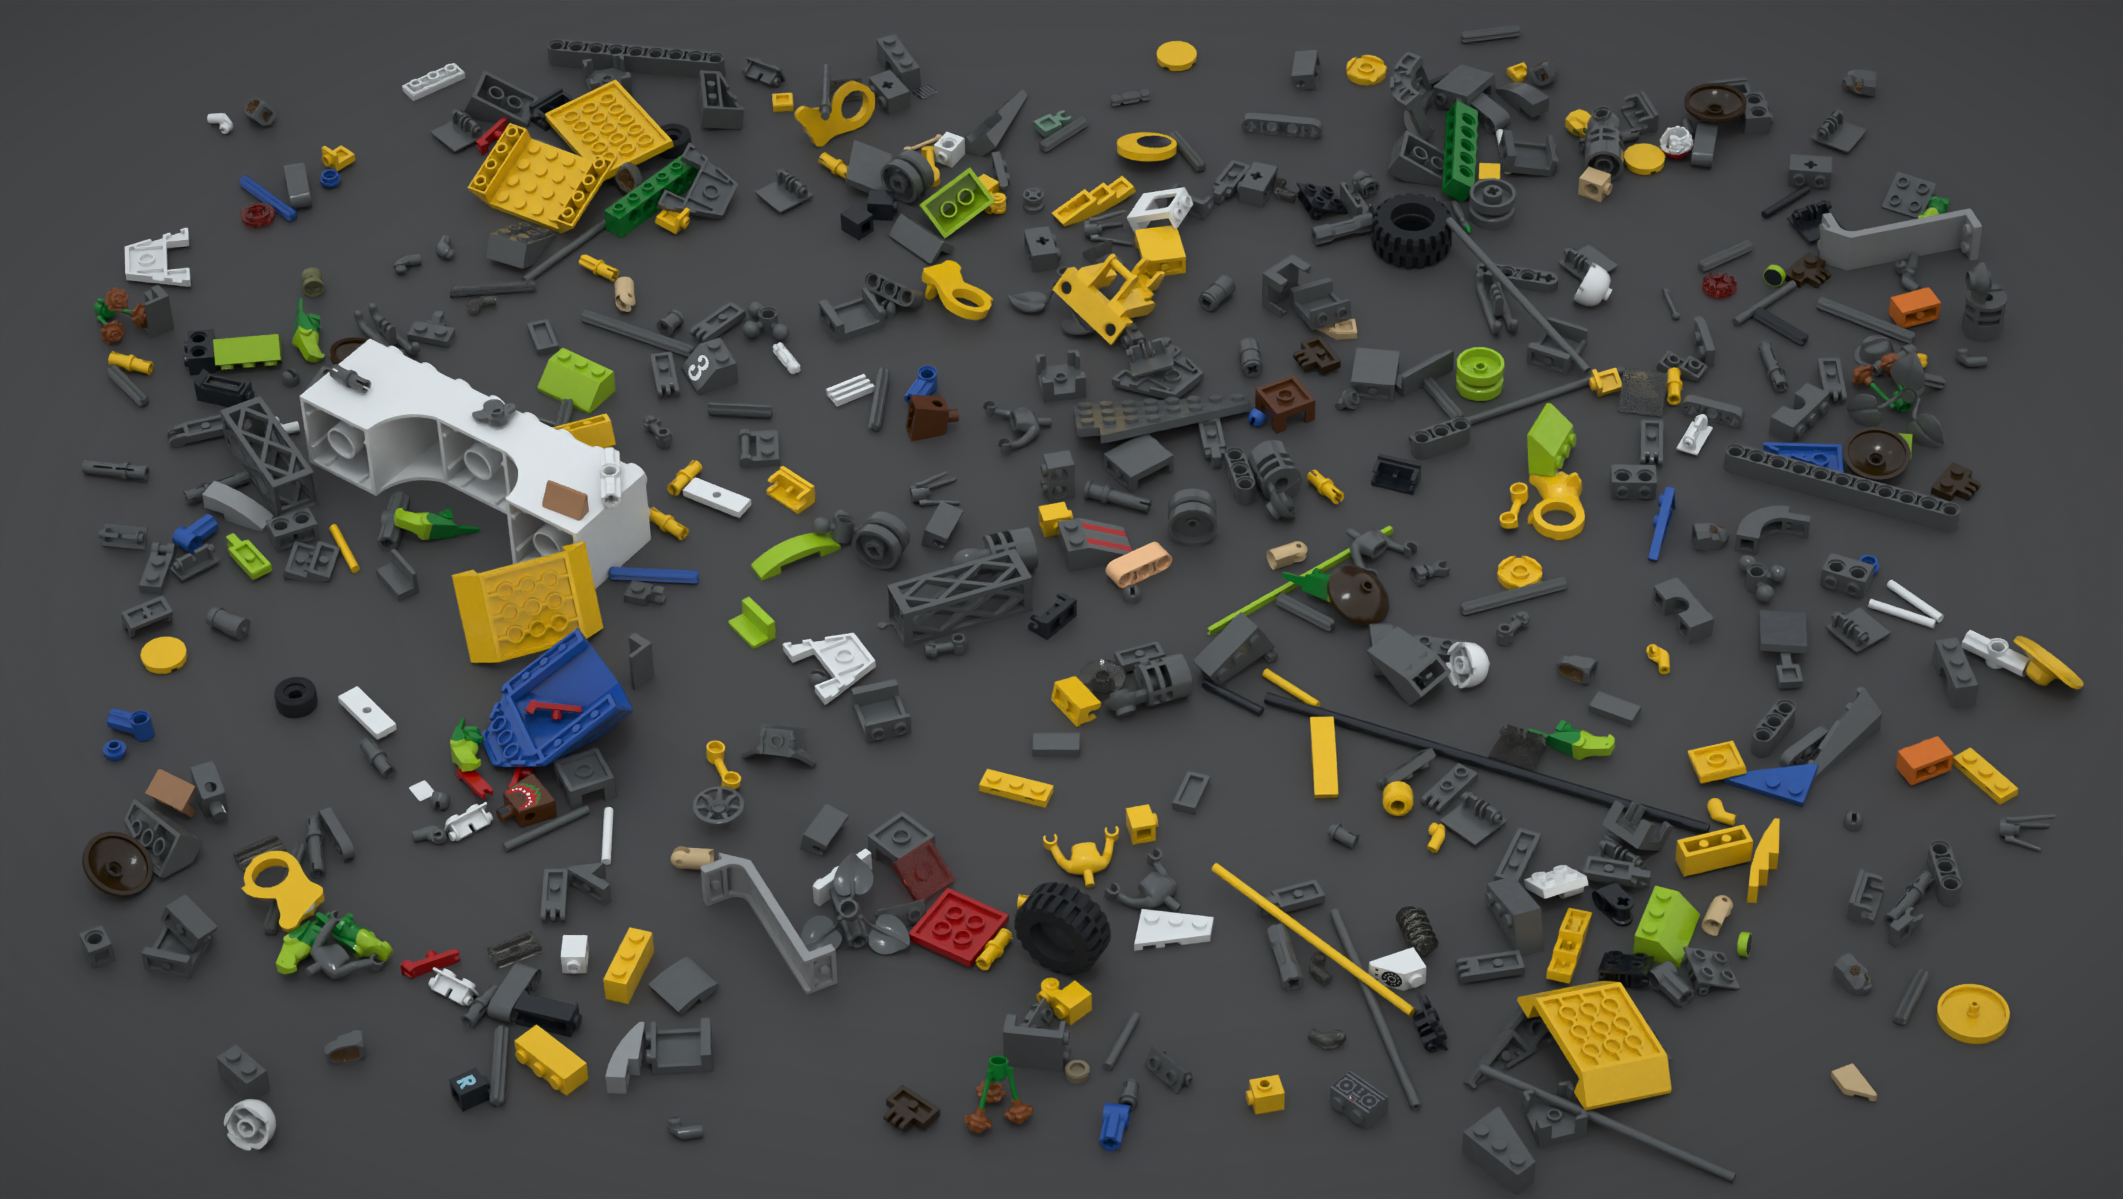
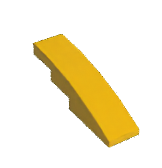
M1121 176L1109 186L1103 182L1091 192L1084 189L1052 212V215L1065 227L1106 211L1134 194L1136 190L1128 180Z
M1310 717L1314 798H1338L1334 717Z
M1775 818L1765 831L1755 851L1750 870L1747 903H1757L1758 886H1767L1769 869L1777 870L1780 822L1778 818Z
M1568 908L1559 929L1558 940L1553 949L1552 960L1547 969L1546 979L1570 984L1585 942L1592 912Z

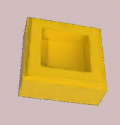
M792 93L772 94L773 112L794 111Z

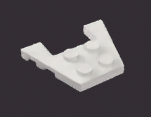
M188 228L180 229L181 233L171 235V233L164 234L163 238L152 241L148 239L125 246L126 280L191 286L190 268L168 270L167 248L189 246Z
M854 633L825 637V640L817 642L807 639L802 640L803 644L791 645V642L783 644V651L792 663L815 655L830 674L832 679L815 685V693L824 705L831 702L876 667L875 659Z

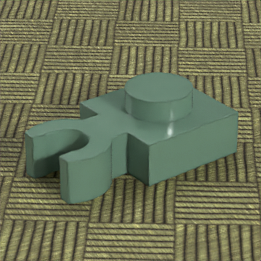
M1062 110L1054 117L1048 114L1033 121V128L1043 137L1047 138L1061 129L1062 126L1064 127L1072 122V117L1068 116L1065 118V111Z

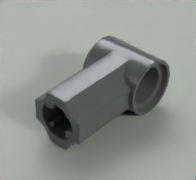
M1665 961L1649 970L1647 975L1649 976V986L1655 991H1663L1677 1006L1683 1007L1687 1005L1691 998L1694 997V990L1679 977L1678 971L1672 962Z

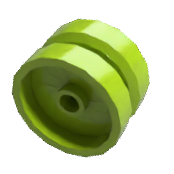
M1473 347L1463 351L1458 356L1456 363V390L1461 396L1473 401H1488L1500 395L1504 382V359L1500 353L1485 347Z

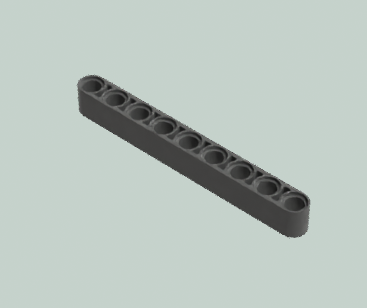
M554 39L547 44L548 59L552 66L583 68L582 60L592 59L593 69L603 70L613 68V54L622 53L625 62V72L699 78L700 70L720 71L723 77L725 76L724 55L720 52Z

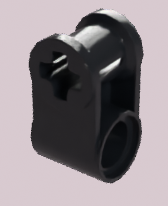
M1613 881L1592 892L1595 906L1615 925L1628 926L1632 923L1633 914L1631 909L1634 906V900L1617 882Z

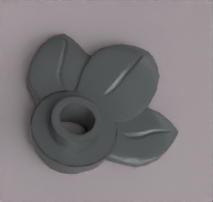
M491 399L483 404L484 409L473 412L472 417L478 421H488L493 427H500L508 423L509 415L515 412L517 407L515 403L503 404L501 400Z

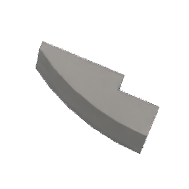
M213 481L202 494L204 508L223 513L225 521L263 533L267 528L266 520L274 518V515L259 503L222 483Z
M645 1022L636 1024L621 1040L614 1051L605 1075L607 1093L627 1094L630 1075L640 1076L646 1043Z

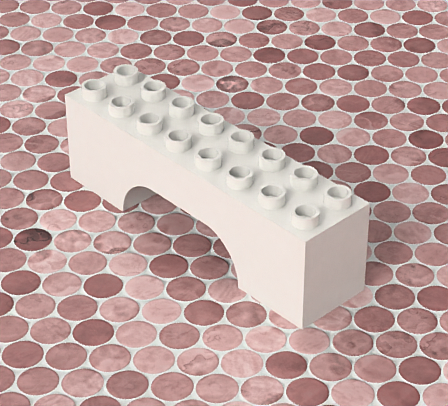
M369 339L338 364L347 370L357 372L358 376L369 380L371 388L363 386V388L368 390L367 393H362L353 387L348 388L344 386L341 381L332 378L328 372L300 395L310 463L375 496L392 486L409 481L429 480L445 483L507 514L513 564L562 552V546L585 541L596 589L610 577L611 567H621L651 540L650 509L648 507L646 490L647 476L638 465L634 463L625 464L620 461L622 501L616 507L608 508L601 502L600 452L604 451L603 448L599 446L591 447L576 440L567 430H556L540 422L535 415L529 412L521 413L516 410L509 415L508 423L500 427H493L488 421H478L472 417V413L484 409L483 404L488 400H501L499 397L494 395L488 397L472 389L462 379L454 380L439 373L434 366L427 362L419 363L404 356L394 346L386 347ZM548 480L587 494L589 512L582 520H575L542 506Z

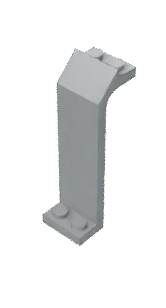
M1971 208L1858 231H1846L1839 227L1831 213L1823 214L1822 223L1819 225L1820 240H1818L1817 244L1820 251L1819 258L1826 261L1825 264L1846 271L1908 259L1911 253L1923 256L1961 248L1962 252L1971 261L1978 259L1982 225Z
M719 853L718 861L700 867L703 901L709 906L731 897L745 899L806 995L838 983L836 950L833 945L829 944L816 950L808 951L751 860Z

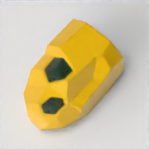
M1580 109L1573 111L1566 117L1565 127L1574 136L1585 138L1589 132L1587 123L1591 115L1587 111Z

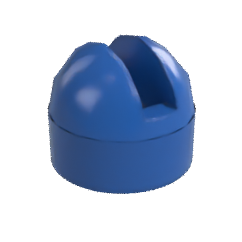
M1255 408L1251 410L1248 416L1249 424L1252 425L1254 423V427L1263 425L1267 419L1264 413Z

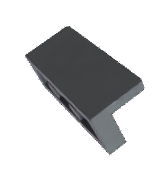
M900 214L889 233L890 237L930 264H934L941 251L951 254L955 248L925 226L904 214Z
M1449 349L1442 354L1438 353L1399 374L1396 378L1395 391L1401 396L1406 397L1422 388L1425 379L1432 377L1434 380H1437L1453 371L1454 351Z

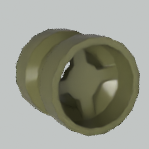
M313 267L305 269L301 274L303 292L309 297L320 296L324 291L322 272Z

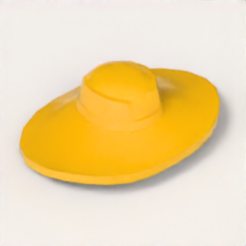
M2016 636L2013 640L2030 659L2025 671L2027 676L2036 684L2047 686L2054 679H2059L2071 688L2081 689L2083 687V681L2071 669L2040 645L2023 636Z

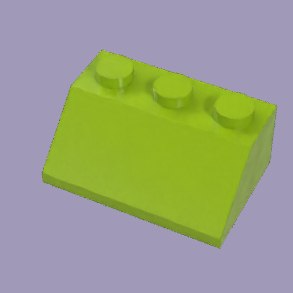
M969 167L918 206L945 239L995 202V200Z
M279 334L213 339L215 366L221 367V370H232L234 365H242L243 368H254L257 363H264V366H277V362L282 361V337Z
M562 347L548 360L537 391L560 402L563 399H572L573 408L589 415L616 391L614 371Z
M1551 403L1545 405L1527 434L1529 474L1555 477L1558 470L1562 468L1565 458L1569 457L1571 448L1576 445V434H1573V424Z
M1655 885L1634 936L1633 954L1645 953L1647 956H1654L1653 961L1663 963L1670 961L1675 967L1680 968L1685 956L1683 947L1689 946L1700 919V913L1680 892Z

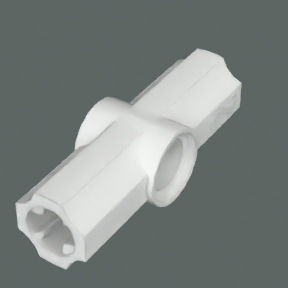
M613 447L605 448L604 451L600 452L601 502L608 508H614L622 501L620 452L616 451Z
M1972 630L1966 633L1961 647L1985 658L1987 666L1993 669L2005 668L2022 677L2027 675L2025 670L2030 659L2009 649L2007 641L2001 638L1989 639Z

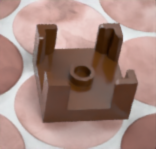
M1294 375L1256 388L1255 409L1262 413L1263 408L1266 407L1272 414L1271 427L1276 434L1286 430L1288 416L1305 411L1306 423L1315 420V399Z

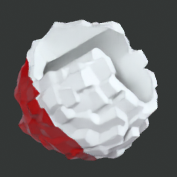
M1668 127L1660 138V147L1667 157L1677 160L1688 155L1694 145V140L1684 127Z

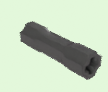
M1370 212L1355 216L1350 220L1312 227L1311 239L1316 246L1331 242L1339 237L1372 231L1373 215Z
M1282 923L1271 925L1267 929V938L1277 961L1283 988L1287 991L1298 990L1304 985V977L1291 945L1288 928Z

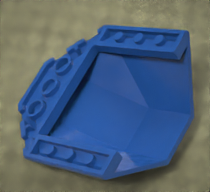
M576 628L503 684L501 689L503 693L500 702L495 703L489 716L491 723L488 729L483 730L481 734L484 738L482 743L494 767L546 766L599 739L619 722L626 719L634 712V709L620 682L582 632ZM531 699L544 703L582 706V713L562 712V720L551 719L552 710L537 709L534 715L524 710L525 708L527 709Z

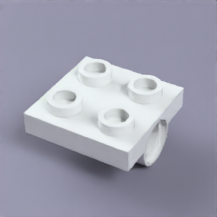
M1567 865L1556 866L1553 868V871L1547 873L1536 872L1531 875V878L1524 879L1525 888L1544 899L1559 895L1561 899L1583 893L1584 886H1588L1587 876Z

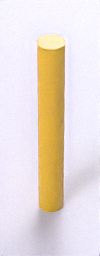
M332 524L329 530L338 547H340V551L353 573L358 572L360 567L336 524Z
M1265 669L1262 676L1302 702L1317 707L1320 706V701L1271 670Z

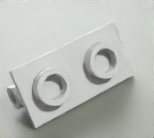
M1706 415L1696 416L1695 422L1692 421L1676 450L1698 455L1713 430V427L1708 426Z
M486 802L481 805L474 804L466 810V813L460 816L456 814L447 819L444 831L448 833L451 841L456 840L458 842L471 835L470 825H472L475 831H478L491 824L493 816L490 812H485Z
M435 967L433 968L437 975L435 978H431L428 983L432 991L447 997L450 990H453L448 998L462 1006H470L473 1002V995L481 996L474 989L476 985L465 978L462 981L457 979L456 975L448 969L444 968L441 971Z

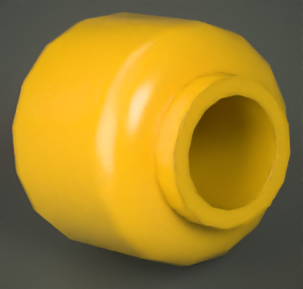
M1395 781L1384 788L1382 802L1386 812L1393 816H1404L1410 812L1413 807V790L1408 784Z

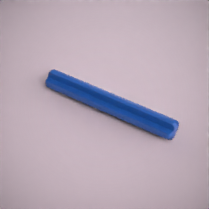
M247 175L239 179L241 187L285 219L292 221L297 218V212L253 179Z
M611 567L609 572L611 580L697 584L699 581V572L697 570Z

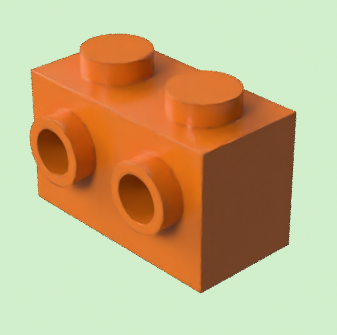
M1927 287L1890 297L1888 314L1897 326L1907 328L1939 319L1941 302L1933 291Z
M1936 736L1899 750L1896 769L1912 786L1951 771L1953 753Z

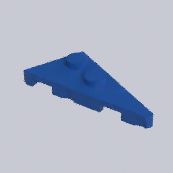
M1763 443V451L1844 473L1842 444Z
M1666 486L1665 493H1661L1659 497L1658 507H1661L1659 514H1655L1653 527H1656L1648 557L1650 561H1658L1661 544L1665 540L1672 520V512L1676 508L1675 488Z
M1818 764L1746 771V774L1724 778V783L1803 807L1817 774Z

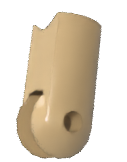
M620 277L614 283L616 307L622 312H630L631 306H634L636 303L634 281L629 277Z
M1295 541L1268 550L1267 560L1272 570L1302 562L1306 558L1308 549L1304 543Z
M680 846L675 848L671 855V863L679 869L700 870L701 866L714 862V849Z
M1719 895L1711 902L1702 922V928L1707 934L1717 936L1725 917L1730 915L1733 903L1729 897Z

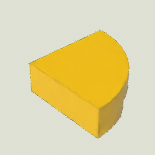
M1524 62L1507 68L1506 74L1514 82L1522 83L1527 77V66Z

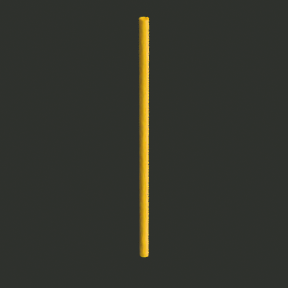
M1215 863L1212 866V872L1410 1017L1414 1014L1416 1009L1221 865Z

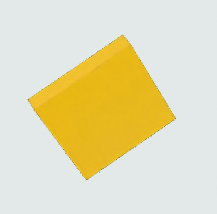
M1734 741L1688 751V758L1701 784L1746 774V766Z

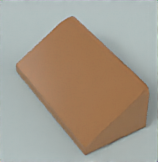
M551 480L547 481L542 506L575 520H582L589 512L587 494Z

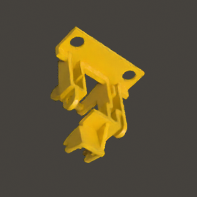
M1111 254L1104 263L1082 267L1079 271L1075 267L1067 268L1052 290L1110 345H1113L1123 330L1132 325L1133 322L1129 318L1145 316L1153 311L1156 303L1151 300L1154 296L1152 291L1159 288L1165 273L1158 271L1150 279L1146 275L1148 271L1146 268L1150 262L1148 257L1146 259L1143 257L1130 272L1117 260L1115 254ZM1117 271L1126 281L1110 301L1097 288L1109 287L1118 275ZM1064 282L1071 284L1072 288L1069 294H1065L1062 291ZM1110 323L1116 328L1113 336H1109L1106 333V327Z

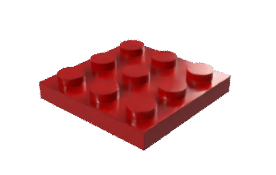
M947 888L909 932L910 941L971 968L976 959L985 950L987 942L993 940L1000 929L1007 925L1009 915Z

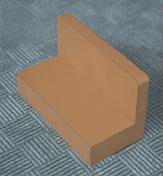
M158 769L145 793L154 800L191 818L196 812V809L190 806L189 802L197 787L162 769Z

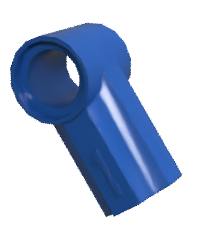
M927 365L918 369V377L904 395L905 402L910 404L911 395L929 396L937 391V370L933 366Z
M206 514L188 528L184 526L177 528L173 534L172 541L187 552L194 554V550L201 547L202 541L219 529L218 523L213 516Z
M112 708L108 713L107 726L109 728L131 733L138 741L150 740L155 734L151 716L147 711L140 710L131 713Z
M1105 1102L1102 1116L1103 1126L1099 1138V1145L1104 1147L1105 1150L1115 1151L1121 1148L1125 1128L1129 1126L1130 1105Z

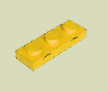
M1971 747L1953 757L1952 764L1999 805L2018 795L2019 788Z
M987 769L979 783V791L1046 808L1054 792V785Z

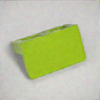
M750 597L743 599V613L729 620L728 623L752 649H756L776 638L775 621Z

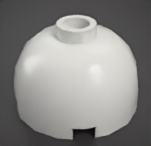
M1592 263L1573 301L1590 307L1598 305L1602 299L1607 301L1612 292V289L1609 288L1611 279L1607 271L1601 266Z
M1456 642L1450 647L1447 655H1451L1450 662H1446L1447 667L1451 670V673L1447 675L1450 682L1454 686L1458 684L1459 688L1475 687L1483 682L1490 665L1484 649L1476 643Z
M246 1099L235 1104L226 1113L224 1127L227 1125L229 1131L227 1136L237 1147L250 1151L251 1148L261 1149L273 1137L276 1129V1118L272 1109L266 1103L256 1099Z

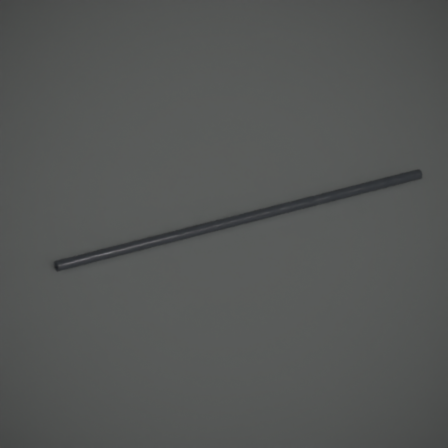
M1270 692L1266 693L1264 703L1309 717H1334V724L1420 750L1432 748L1436 755L1612 807L1615 800H1620L1624 805L1623 811H1627L1631 803L1635 802ZM1641 804L1646 808L1643 817L1660 822L1667 821L1673 826L1700 834L1709 832L1710 824Z

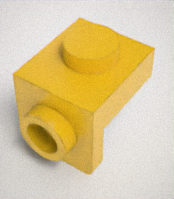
M342 145L333 151L326 146L321 148L324 165L337 172L356 161L355 154Z
M686 207L681 213L662 210L656 216L655 223L677 234L682 228L685 229L690 222V209Z
M1617 368L1599 373L1596 369L1592 370L1589 385L1592 391H1596L1598 397L1623 390V384Z

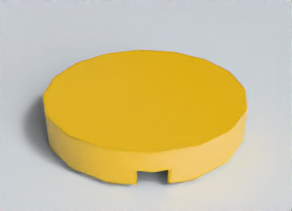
M1167 42L1157 50V63L1162 68L1164 66L1168 67L1170 71L1187 70L1197 61L1196 49L1187 42Z
M1362 55V58L1358 59L1354 57L1346 66L1347 78L1358 85L1378 84L1385 79L1387 74V67L1384 65V61L1372 55Z
M1635 144L1628 147L1624 152L1623 163L1633 173L1650 175L1651 172L1656 171L1657 173L1664 167L1665 154L1659 147L1652 144Z
M1510 556L1498 565V581L1509 590L1542 581L1541 565L1535 559L1528 556H1521V558Z
M159 637L145 644L141 650V661L149 672L168 674L172 672V669L177 668L178 670L187 661V649L185 644L177 638Z

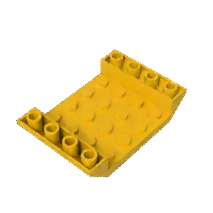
M509 123L467 188L493 209L555 232L564 233L574 228L615 162L597 154L592 161L531 139L527 129Z
M585 541L562 546V552L477 574L473 569L451 575L471 663H497L544 651L553 647L576 628L582 632L586 639L603 629Z
M1599 981L1517 998L1527 1018L1541 1016L1579 1077L1574 1093L1585 1111L1671 1093L1667 1054L1621 982Z

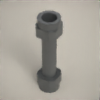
M1906 344L1901 347L1900 352L1896 355L1897 357H1904L1914 351L1917 354V349L1913 344ZM1877 360L1871 365L1874 368L1872 372L1874 377L1886 373L1884 369H1878L1881 360Z

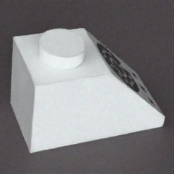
M1414 947L1369 962V975L1384 986L1405 991L1426 983V965Z

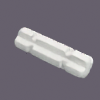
M779 342L773 345L774 354L788 368L787 370L793 375L801 371L800 364L786 349L784 344Z

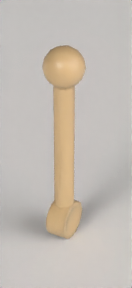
M937 134L935 138H932L915 146L904 147V150L919 149L921 147L938 141L942 137V135Z

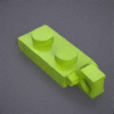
M234 533L226 536L229 555L252 580L272 571L271 563L249 540L241 541Z

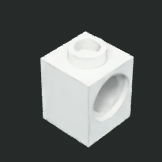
M946 132L934 145L935 162L951 168L965 155V138Z
M563 935L561 949L562 973H587L589 959L588 936Z

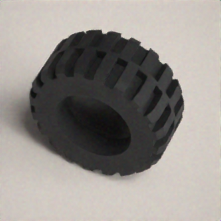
M1406 193L1403 196L1399 194L1395 195L1394 198L1390 197L1384 203H1381L1373 213L1372 247L1380 258H1383L1389 264L1393 263L1396 267L1404 266L1406 269L1417 267L1419 269L1424 268L1426 265L1432 266L1436 261H1441L1450 251L1452 230L1445 221L1447 218L1452 217L1451 213L1442 202L1436 201L1431 196L1425 197L1424 194L1412 195V193Z
M1057 882L1044 883L1035 888L1016 912L1014 920L1016 936L1018 940H1021V946L1024 950H1027L1033 959H1037L1040 965L1049 967L1051 971L1056 973L1062 972L1063 975L1082 974L1091 969L1110 942V923L1107 922L1105 912L1100 910L1099 904L1097 902L1094 903L1088 894H1083L1080 892V889L1069 887L1066 883L1058 884Z

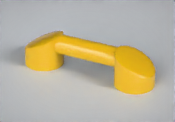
M925 146L921 148V155L926 158L934 172V182L931 187H937L940 184V172L935 167L934 146Z
M1519 482L1511 485L1510 495L1513 504L1510 512H1504L1500 515V526L1502 528L1513 529L1518 527L1520 508L1528 500V487L1525 483Z
M710 741L706 746V758L711 764L715 765L722 779L721 786L732 789L739 788L741 776L733 771L728 772L723 762L725 745L720 741Z

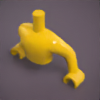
M1115 826V833L1109 834L1107 827H1105L1106 843L1102 856L1098 852L1095 843L1086 842L1072 846L1071 859L1067 860L1057 846L1056 834H1054L1053 842H1048L1044 835L1043 846L1046 850L1052 852L1055 861L1062 869L1070 874L1084 875L1086 888H1092L1095 886L1093 873L1106 869L1112 858L1114 842L1119 838V828Z

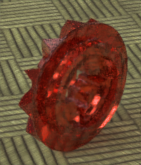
M253 203L241 211L242 222L246 223L247 226L253 225L254 228L260 225L264 227V224H270L271 220L275 218L273 207L266 203Z
M1719 272L1715 275L1709 273L1708 277H1704L1702 283L1705 293L1718 298L1732 295L1737 287V282L1734 281L1733 276H1728L1727 273L1720 274Z

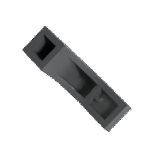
M1768 506L1757 509L1741 521L1736 535L1735 551L1757 555L1760 543L1771 535L1783 534L1808 538L1811 516L1790 513V506Z

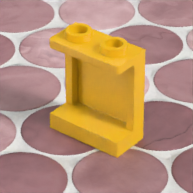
M1170 225L1135 230V247L1139 249L1141 259L1143 257L1150 259L1146 268L1148 270L1146 275L1149 278L1153 277L1158 271H1163L1165 276L1186 273V255L1178 229H1174Z

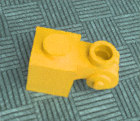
M982 174L978 178L995 200V202L984 209L985 212L988 214L1004 213L1006 211V196L999 192V182Z
M1046 978L1042 981L1041 991L1036 995L1037 1000L1040 1003L1042 998L1045 997L1059 1019H1063L1069 1025H1072L1092 1011V993L1078 982L1073 981L1060 990L1057 979Z

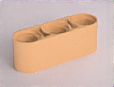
M1152 542L1114 559L1107 565L1105 572L1119 588H1125L1127 585H1133L1167 569L1172 563V556L1158 542Z

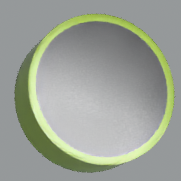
M1770 265L1764 271L1763 278L1770 286L1777 287L1785 280L1786 273L1780 266Z
M1741 932L1737 943V954L1748 957L1752 946V933Z

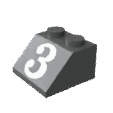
M721 338L699 344L681 366L683 373L697 395L738 383L737 363Z

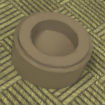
M1072 1060L1065 1066V1077L1067 1081L1073 1084L1085 1083L1090 1077V1067L1083 1060Z

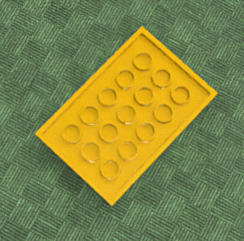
M616 79L545 113L546 121L576 155L593 161L597 154L615 162L605 180L615 176L620 166L626 162L638 165L674 147L672 139Z

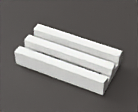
M865 374L827 388L826 395L838 407L873 393L875 386L873 383L870 384V380L866 379Z

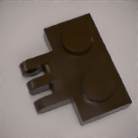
M1808 252L1785 271V281H1795L1798 288H1801L1806 283L1814 288H1818L1831 277V273L1824 269L1826 261Z
M1321 336L1301 342L1302 350L1293 354V358L1304 371L1317 368L1323 374L1341 368L1340 359Z
M1952 463L1932 486L1931 494L1950 502L1955 496L1968 501L1981 487V484L1971 479L1972 470Z
M901 1085L886 1098V1106L891 1109L884 1115V1120L891 1122V1125L898 1127L902 1132L907 1131L914 1124L924 1130L940 1116V1109L905 1085Z

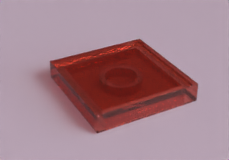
M930 839L890 864L913 901L925 900L955 880Z

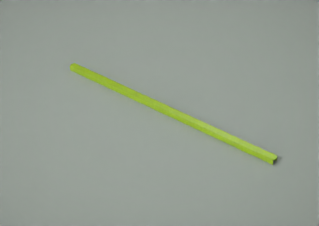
M1389 525L1380 531L1389 536L1393 533V528ZM1350 548L1300 576L1305 577L1306 574H1312L1315 568L1321 569V573L1352 557ZM1291 581L1208 627L1209 632L1207 634L1212 636L1226 628L1231 619L1240 612L1247 616L1274 601L1280 593L1286 594L1300 585Z

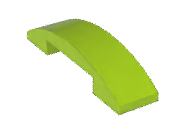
M816 532L803 534L788 539L763 553L751 564V569L763 581L781 574V566L816 552L823 557L840 550L841 546L832 539L831 533L819 535Z

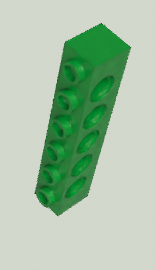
M1456 101L1446 113L1442 192L1464 202L1470 194L1472 185L1475 184L1477 175L1475 166L1477 164L1476 152L1478 146H1476L1479 120L1478 110Z
M681 155L604 210L606 230L619 238H623L661 210L656 207L665 190L678 196L688 191L699 169L680 161Z

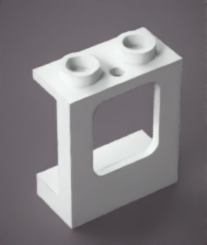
M1185 187L1143 193L1128 215L1127 220L1134 233L1137 229H1146L1153 220L1169 218L1173 228L1177 229L1193 206V202ZM1175 197L1168 207L1158 209L1154 201L1156 199Z

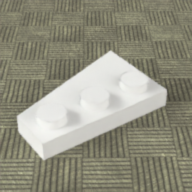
M1142 909L1134 951L1143 950V946L1155 945L1156 948L1165 947L1167 943L1175 942L1181 945L1210 942L1214 917Z

